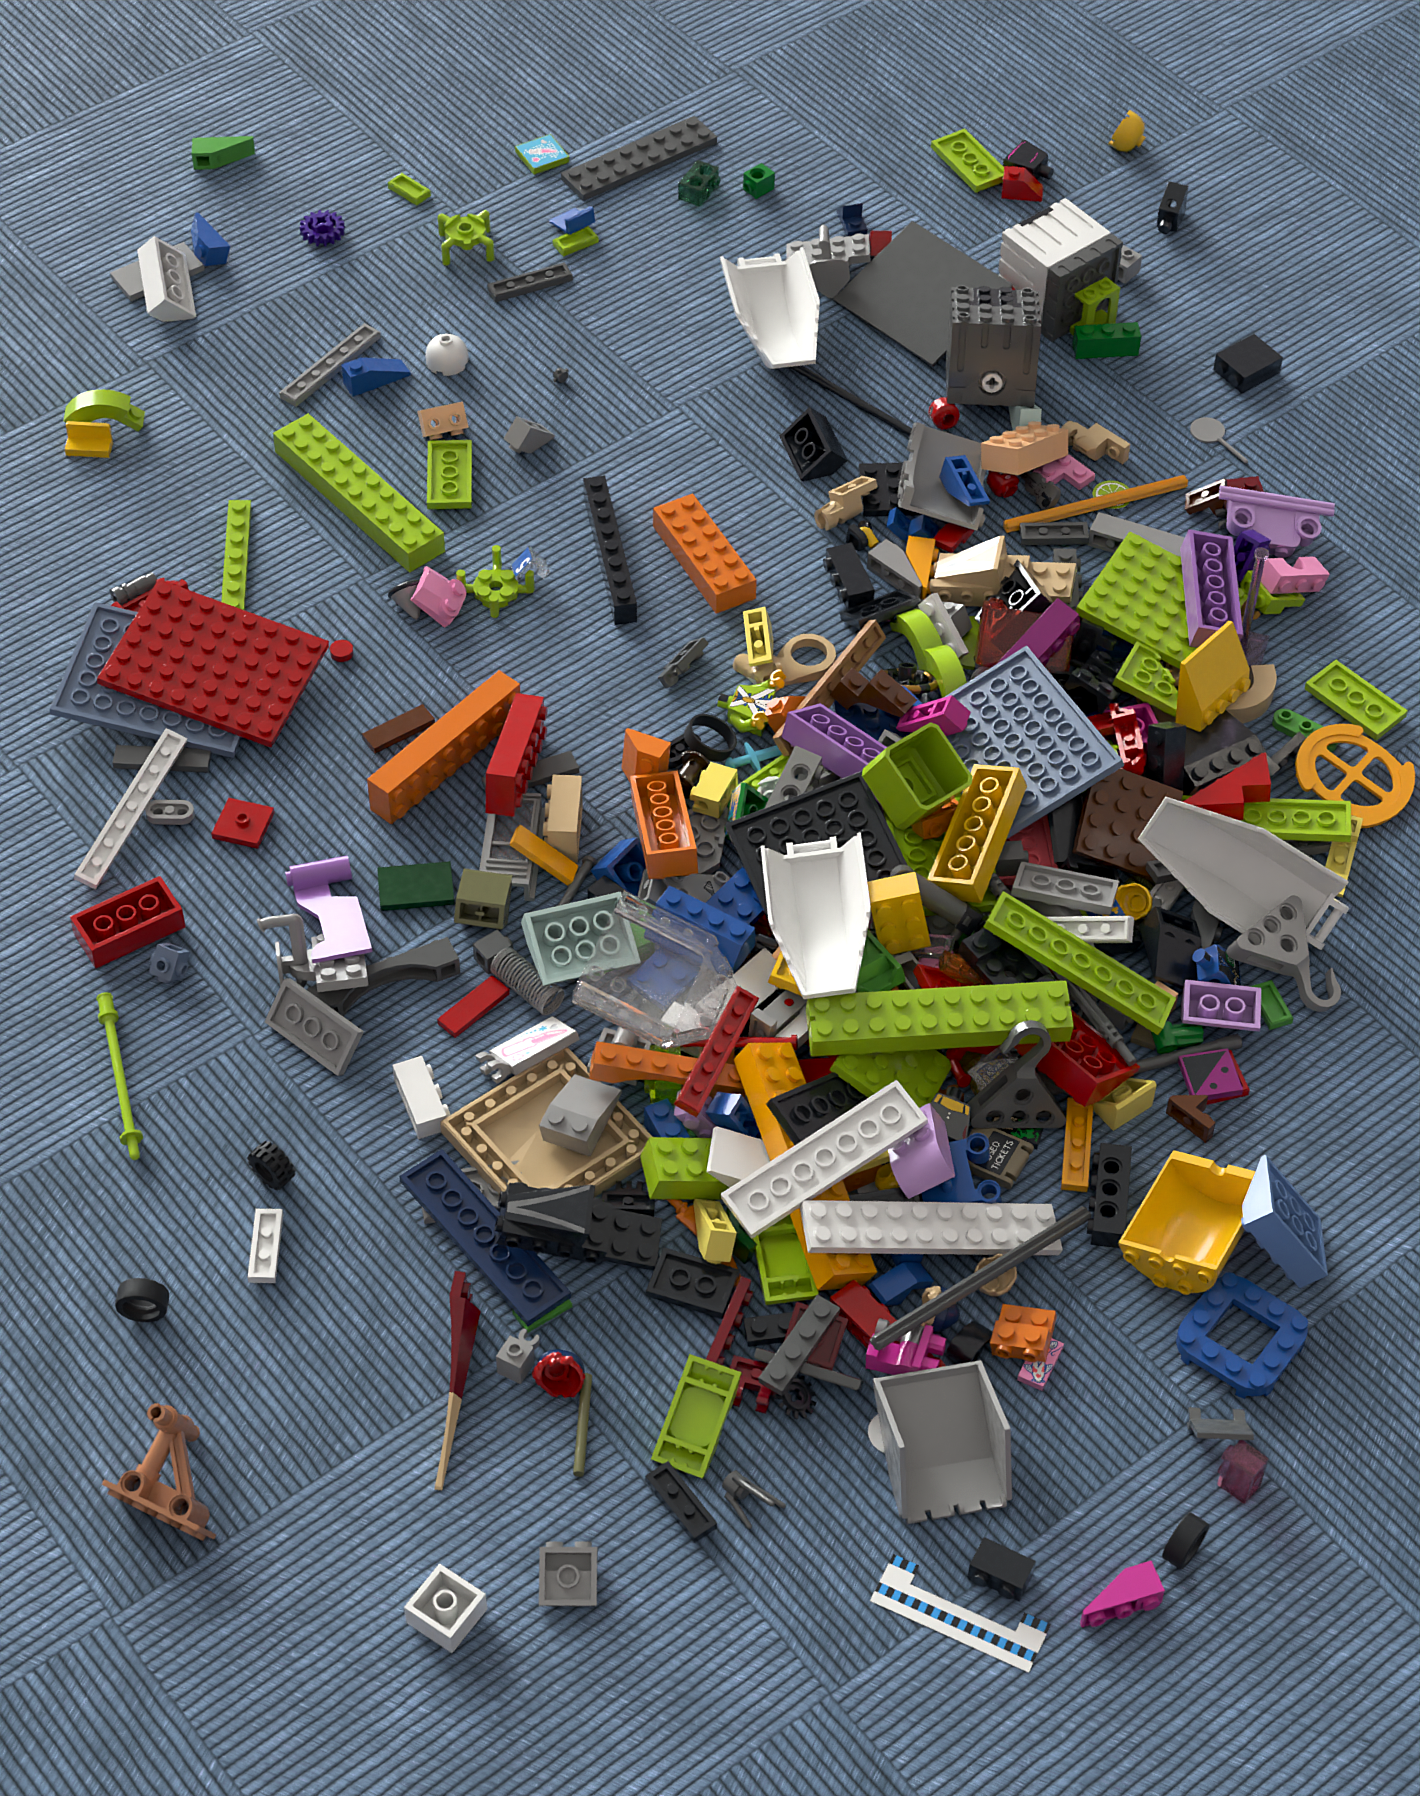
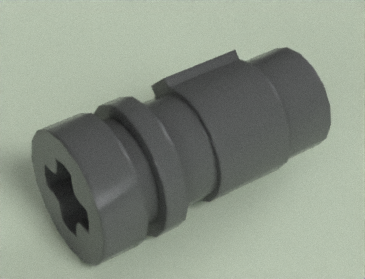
M151 572L130 581L128 584L122 583L119 587L116 586L110 589L113 602L117 601L120 605H123L153 589L157 578Z

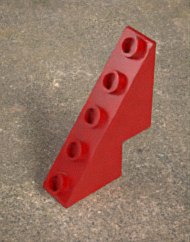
M1266 753L1253 757L1244 765L1235 768L1226 776L1217 779L1211 785L1199 790L1196 794L1181 802L1236 820H1243L1244 803L1270 802L1271 781Z

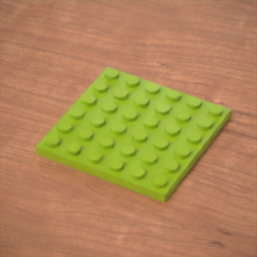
M1129 531L1082 598L1075 612L1080 617L1104 627L1105 630L1135 645L1136 641H1139L1159 653L1163 661L1180 669V663L1197 649L1196 647L1189 646L1181 557ZM1238 587L1241 610L1243 603L1248 600L1250 594L1244 593Z

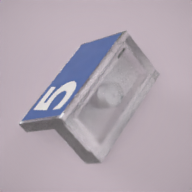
M530 546L511 565L514 577L518 581L530 568L543 579L550 574L546 560Z

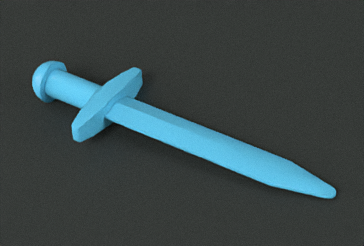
M746 742L744 744L746 755L734 759L729 757L725 761V766L735 769L750 764L755 772L761 769L760 761L780 756L782 753L777 745L754 752L752 747Z

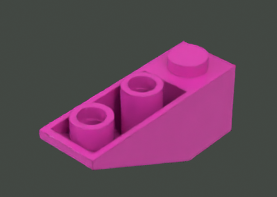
M1152 1560L1125 1568L1083 1610L1080 1621L1081 1627L1088 1625L1096 1627L1102 1625L1108 1619L1115 1617L1123 1619L1138 1610L1144 1609L1149 1611L1157 1608L1162 1603L1165 1590Z

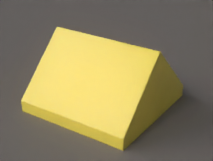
M1128 1078L1102 1100L1094 1103L1093 1111L1114 1131L1152 1107L1157 1085L1152 1080Z

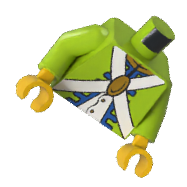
M776 670L771 674L770 679L760 684L737 686L733 696L721 693L717 707L728 709L727 722L733 725L740 733L750 732L761 737L769 721L765 714L767 705L772 699L776 698L775 688L782 689L785 682L783 680L786 679V676L782 670Z

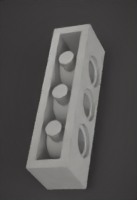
M795 745L765 808L785 801L784 798L787 795L798 796L813 790L814 787L812 785L815 779L819 780L824 771L822 757ZM797 774H804L807 778L799 781L795 779V776Z

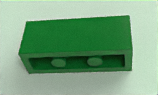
M1138 322L1075 325L1072 342L1075 359L1139 356L1141 333Z

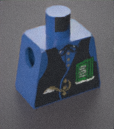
M1214 944L1194 952L1192 958L1197 965L1198 981L1241 986L1239 961L1231 959L1227 955L1225 948Z

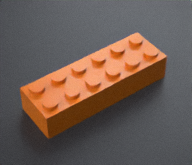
M693 493L653 508V528L716 614L756 599L757 579Z
M678 770L630 776L632 804L649 879H664L666 877L697 874V848Z

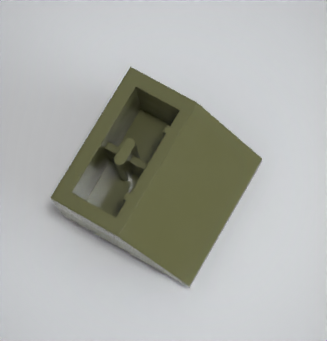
M464 868L456 897L454 923L503 929L508 924L513 875Z

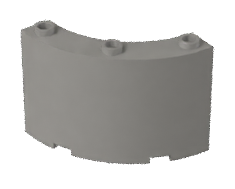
M915 422L906 449L910 452L909 460H904L898 488V498H900L898 506L978 530V527L981 528L985 520V515L982 514L984 510L982 506H967L949 494L939 476L945 457L966 455L983 487L986 470L981 469V443Z

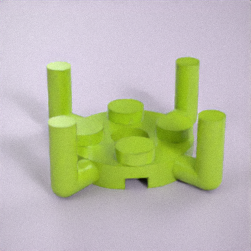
M483 210L478 215L467 214V217H460V214L451 218L442 213L438 215V232L440 236H445L446 239L441 245L443 265L451 263L450 248L453 245L459 246L463 250H471L473 246L482 243L486 246V260L489 262L494 261V242L486 237V233L490 232L489 211Z
M494 545L492 547V570L483 569L479 571L473 584H466L464 570H458L456 578L464 584L466 593H473L477 601H481L483 606L490 608V616L497 618L500 608L508 606V602L513 599L515 601L519 594L533 593L535 586L534 572L532 570L525 571V584H518L513 571L508 569L502 570L501 547ZM493 587L501 588L497 591L491 590V588Z

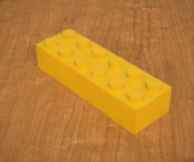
M974 764L972 768V784L961 795L928 876L929 881L961 901L981 903L1027 788L1020 768Z

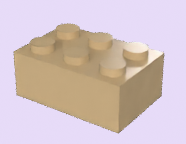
M553 775L552 784H547V799L550 800L545 804V817L548 818L543 823V836H547L544 837V841L573 862L578 863L583 810L582 776Z

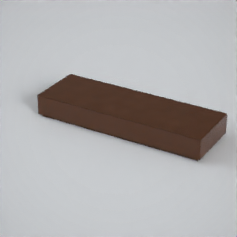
M421 704L362 733V739L373 753L376 754L432 726L435 723V718Z

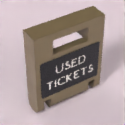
M973 1128L969 1136L974 1133H981L988 1138L990 1158L982 1164H975L968 1160L971 1174L985 1180H993L999 1186L1011 1189L1014 1184L1013 1181L1016 1182L1029 1160L1034 1146L996 1128ZM979 1147L977 1152L982 1151L984 1148Z

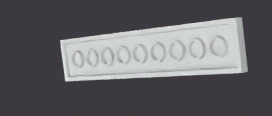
M802 1200L800 1205L808 1253L1004 1255L1056 1223L1052 1204ZM1060 1239L1034 1255H1060L1063 1250Z

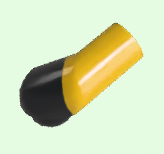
M866 520L860 521L857 527L866 534L868 546L871 549L879 541L873 534L871 523Z

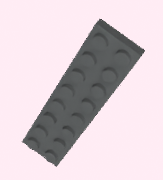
M692 116L561 173V180L582 201H585L717 143V136L696 116Z

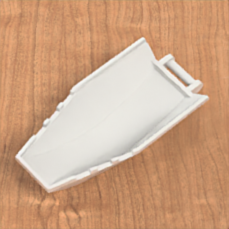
M800 247V251H796L785 261L781 260L779 253L773 254L772 257L745 260L743 257L737 258L738 266L720 256L735 315L764 365L774 369L815 364L820 300L804 248Z
M1165 797L1138 837L1139 841L1162 862L1171 874L1187 888L1190 894L1210 914L1242 934L1287 898L1295 895L1302 901L1307 942L1322 950L1325 945L1323 942L1342 914H1346L1349 910L1345 904L1335 899V896L1345 888L1349 881L1264 828ZM1329 905L1333 906L1334 910L1315 937L1312 936L1310 933Z
M857 833V836H854L841 848H837L836 836L830 837V840L796 845H793V842L786 843L788 855H783L772 849L765 848V846H761L769 925L803 999L856 993L871 914L861 833Z

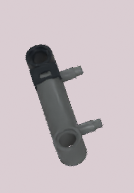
M898 865L891 871L890 877L915 871L910 866ZM916 873L922 905L955 927L946 942L948 946L953 947L963 933L971 936L972 933L980 931L985 925L989 916L983 915L981 910L968 902L961 901Z

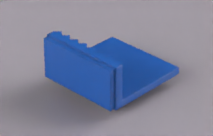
M591 206L581 211L573 208L550 219L549 223L567 234H572L595 223L594 209Z

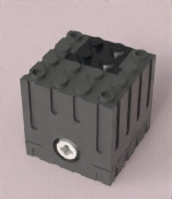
M965 285L951 287L945 366L948 404L1034 407L1041 335L1038 291L1031 288L1013 290L1009 287H1001L1000 289H991L987 286L969 288Z

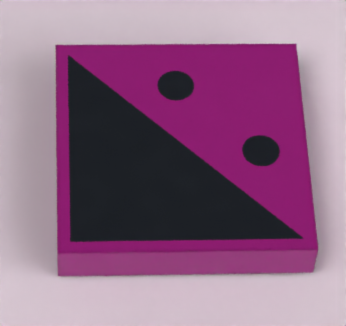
M1228 1048L1178 1057V1064L1189 1095H1207L1208 1100L1242 1095L1243 1088Z

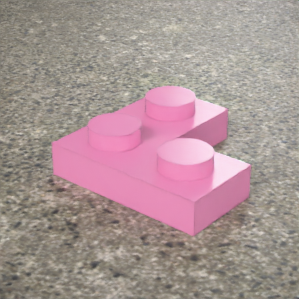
M1069 454L1042 465L1033 471L1040 473L1043 478H1046V483L1052 481L1055 485L1064 479L1078 490L1095 479L1094 472Z

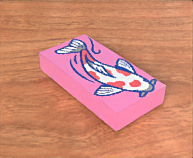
M1051 1339L1046 1362L1025 1361L1018 1374L1017 1381L1043 1391L1063 1350L1064 1343Z

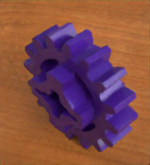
M318 210L317 214L310 212V217L304 216V220L300 221V235H302L303 240H308V244L315 242L316 246H319L320 243L327 246V243L335 244L334 240L340 241L341 236L345 235L344 221H342V216H337L336 212L329 214V210H326L325 213Z

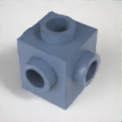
M171 943L158 944L150 958L151 967L149 973L157 976V980L163 983L170 984L172 981L181 980L188 970L187 961L190 951Z

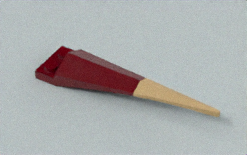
M455 1271L449 1295L451 1314L450 1390L445 1434L435 1483V1490L441 1491L443 1489L481 1313L472 1304L473 1294H470L471 1283H467L466 1272Z

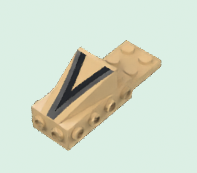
M998 536L957 554L940 553L938 562L934 563L935 578L930 581V592L938 593L942 602L983 607L991 595L999 592L1002 587L1000 582L1005 576L1010 577L1015 570L1013 565L1018 559L1042 585L1053 602L1059 598L1064 603H1071L1077 567L1076 563L1031 562L1030 556L1007 555L1005 537Z

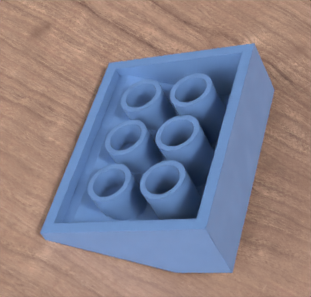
M1267 1155L1262 1156L1242 1204L1243 1218H1241V1223L1247 1233L1251 1232L1256 1238L1259 1247L1267 1250L1274 1264H1279L1289 1280H1293L1301 1288L1328 1276L1321 1218Z

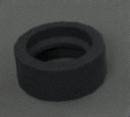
M146 1278L127 1279L118 1287L115 1301L116 1311L121 1316L137 1322L158 1321L164 1318L167 1313L169 1291L163 1284Z
M1189 1512L1169 1538L1163 1550L1162 1558L1177 1568L1183 1569L1201 1546L1210 1524Z

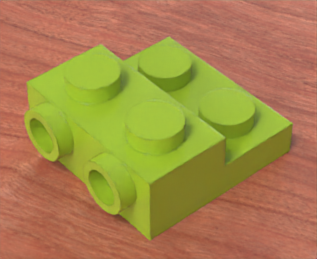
M1248 570L1240 583L1244 593L1250 594L1249 597L1253 600V606L1258 608L1263 614H1281L1284 607H1301L1305 601V598L1300 593L1271 594L1256 577L1259 570Z

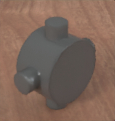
M557 368L553 373V381L555 383L557 381L559 383L565 382L568 378L567 372L569 370L567 368Z

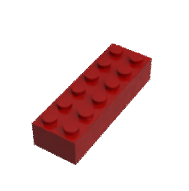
M519 693L515 695L486 771L485 813L514 817L517 808L522 807L523 794L527 793L528 780L532 779L533 767H536L538 753L540 754L542 751V740H546L547 726H544V721L547 719L548 707L544 706V697Z

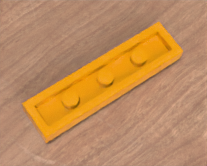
M1073 1098L1067 1099L1061 1190L1087 1192L1093 1104L1084 1107L1076 1103Z

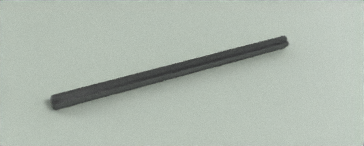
M1080 1207L874 1334L870 1339V1343L875 1350L883 1349L1086 1223L1091 1218V1213L1086 1207Z

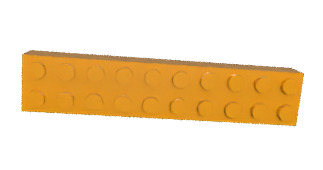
M748 1043L733 1060L769 1159L772 1161L795 1145L766 1103L773 1097L806 1084L791 1043ZM843 1180L812 1199L850 1201ZM800 1208L790 1213L817 1290L842 1289L852 1280H856L862 1286L877 1273L870 1253H808Z

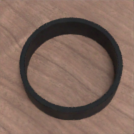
M695 715L684 731V739L689 748L702 754L709 761L721 762L728 759L737 745V737L733 729L726 722L713 715ZM692 726H706L715 730L725 739L729 749L717 750L705 745L697 738Z

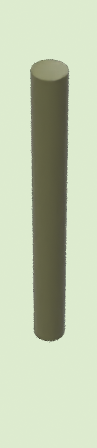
M585 1373V1380L580 1390L573 1469V1475L578 1477L584 1476L592 1386V1375L590 1373Z

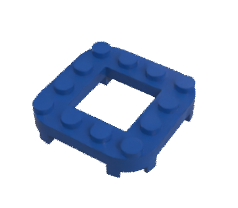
M1228 1272L1218 1278L1215 1284L1204 1292L1181 1322L1176 1344L1181 1354V1360L1186 1365H1189L1192 1361L1235 1388L1236 1396L1243 1399L1246 1396L1265 1395L1266 1397L1273 1391L1275 1383L1297 1353L1302 1351L1308 1333V1320L1298 1310L1249 1280ZM1234 1305L1277 1331L1253 1364H1250L1208 1338V1335L1227 1310L1232 1309Z

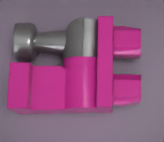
M879 1318L875 1334L889 1326L890 1322ZM920 1325L897 1339L896 1341H899L900 1345L891 1343L881 1350H875L870 1343L866 1353V1369L897 1375L939 1368L940 1360L927 1356L928 1353L943 1356L946 1338L933 1334V1326L925 1325L923 1327Z

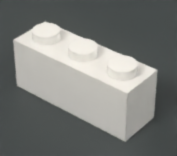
M422 1056L393 1064L394 1080L418 1139L440 1133V1121L450 1116L447 1104L442 1105L440 1101L442 1093L439 1085L433 1084L434 1074L430 1064L426 1065Z

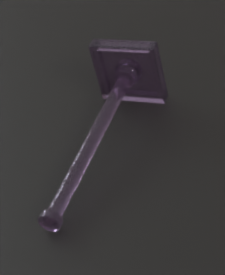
M1263 547L1257 548L1254 552L1255 564L1242 622L1243 636L1240 643L1249 668L1253 665H1262L1269 641L1268 635L1250 631L1264 563L1269 556V551Z

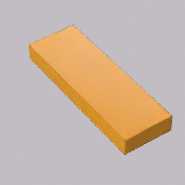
M520 824L515 829L509 845L565 885H570L579 865Z

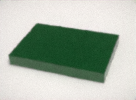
M451 861L377 868L381 911L454 905Z

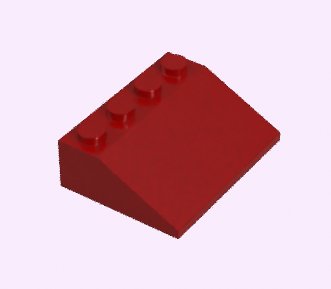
M1071 1009L1074 1027L1070 1041L1051 1042L1049 1052L1039 1061L1036 1068L1051 1078L1057 1087L1064 1089L1071 1095L1076 1103L1086 1107L1102 1100L1139 1071L1140 1066L1137 1063L1128 1066L1117 1050L1112 1049L1096 1029ZM1037 1043L1017 1044L1014 1048L1021 1056H1024Z

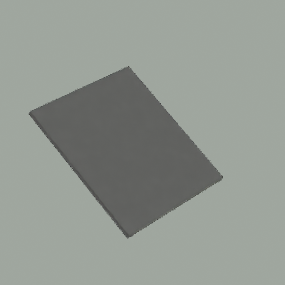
M911 221L833 298V301L933 367L947 353L951 287L965 285L969 288L987 286L991 289H1000L1001 287L1012 288L1013 284L914 221Z

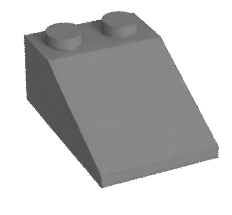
M574 1074L550 1103L539 1124L543 1141L591 1156L622 1094V1090Z

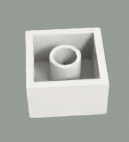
M441 1564L435 1568L404 1606L406 1623L451 1653L454 1652L487 1610L486 1594Z

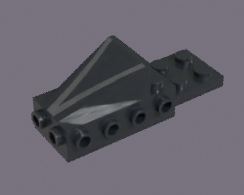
M522 1182L509 1183L505 1192H500L498 1207H501L500 1216L498 1215L496 1218L494 1230L498 1232L496 1244L587 1263L600 1265L602 1261L654 1271L658 1260L662 1218L614 1209L612 1203H607L600 1198H594L595 1185L551 1189L546 1187L534 1188Z

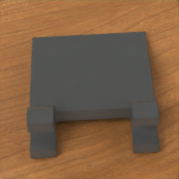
M1188 1407L1189 1422H1187V1429L1193 1430L1197 1438L1254 1440V1434L1245 1419L1244 1409H1232L1233 1420L1202 1419L1200 1408Z

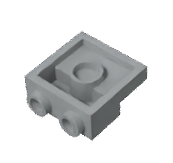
M546 1542V1547H540L539 1606H597L598 1548L592 1547V1542H575V1547H563V1542Z

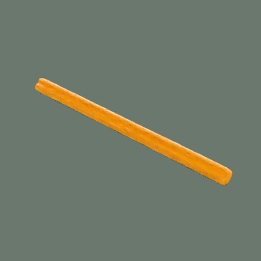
M1185 475L1006 519L1003 521V528L1005 532L1010 533L1018 531L1020 523L1053 522L1186 488L1188 486V479Z

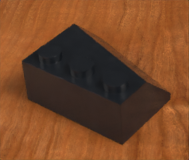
M1018 559L1013 565L1015 570L1010 577L1005 576L1000 582L1002 587L999 592L989 597L975 617L989 641L1004 654L1014 646L1053 603L1042 585Z

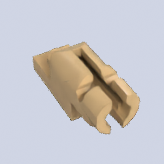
M1068 421L1062 426V428L1068 429V446H1073L1075 451L1083 453L1094 461L1101 458L1104 454H1107L1121 464L1128 460L1130 443L1101 425L1095 423L1087 429L1077 422Z
M861 476L828 491L830 502L815 512L814 517L817 526L820 529L830 530L836 527L838 523L843 524L845 521L859 515L863 511L861 496H866L870 493L869 491L878 488L876 479Z

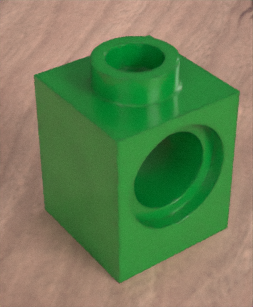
M763 163L756 165L743 173V189L756 199L775 189V172Z

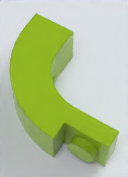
M98 389L81 393L73 398L65 408L63 422H92L100 418L117 420L139 432L143 427L145 411L130 404L131 396L114 390Z
M916 608L896 615L897 620L891 621L890 626L892 631L902 633L907 637L914 650L918 668L927 672L924 649L942 646L943 643L929 617L923 611Z
M942 645L924 649L927 672L935 677L942 698L967 683L961 663L951 647Z

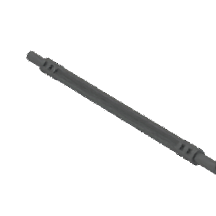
M993 873L988 888L998 900L1003 891L1011 895V892L997 874ZM1053 971L1060 981H1067L1068 992L1110 1047L1117 1050L1128 1066L1134 1065L1137 1059L1124 1044V1038L1090 994Z

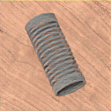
M509 947L501 950L493 959L490 968L491 973L530 1003L542 1015H549L560 1006L564 999V990L557 986V984L543 987L535 966L519 955L513 948ZM512 952V954H510L509 956H507L506 959L502 962V964L500 965L499 970H498V972H497V968H498V965L500 964L501 960H502L507 954H509V953ZM510 958V960L506 963L504 968L501 969L504 963ZM558 991V994L556 998L552 1001V1003H550L547 1007L543 1008L553 999L556 992Z

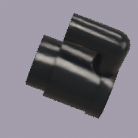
M755 933L756 945L750 953L755 956L762 949L766 948L773 954L779 945L775 938Z

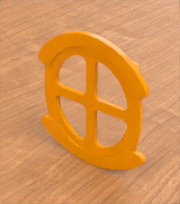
M1333 724L1314 731L1304 740L1296 756V777L1303 791L1309 792L1313 790L1323 800L1344 801L1341 798L1343 792L1353 782H1357L1381 800L1380 804L1373 806L1351 804V815L1363 818L1361 828H1370L1383 824L1403 810L1414 789L1415 770L1413 763L1406 762L1402 766L1383 747L1362 735L1363 728L1359 725ZM1334 743H1349L1361 747L1367 754L1356 766L1352 767L1328 751L1327 746ZM1319 756L1346 774V777L1334 790L1327 789L1317 774L1315 760ZM1373 759H1378L1387 767L1393 783L1391 792L1384 791L1362 774V771Z

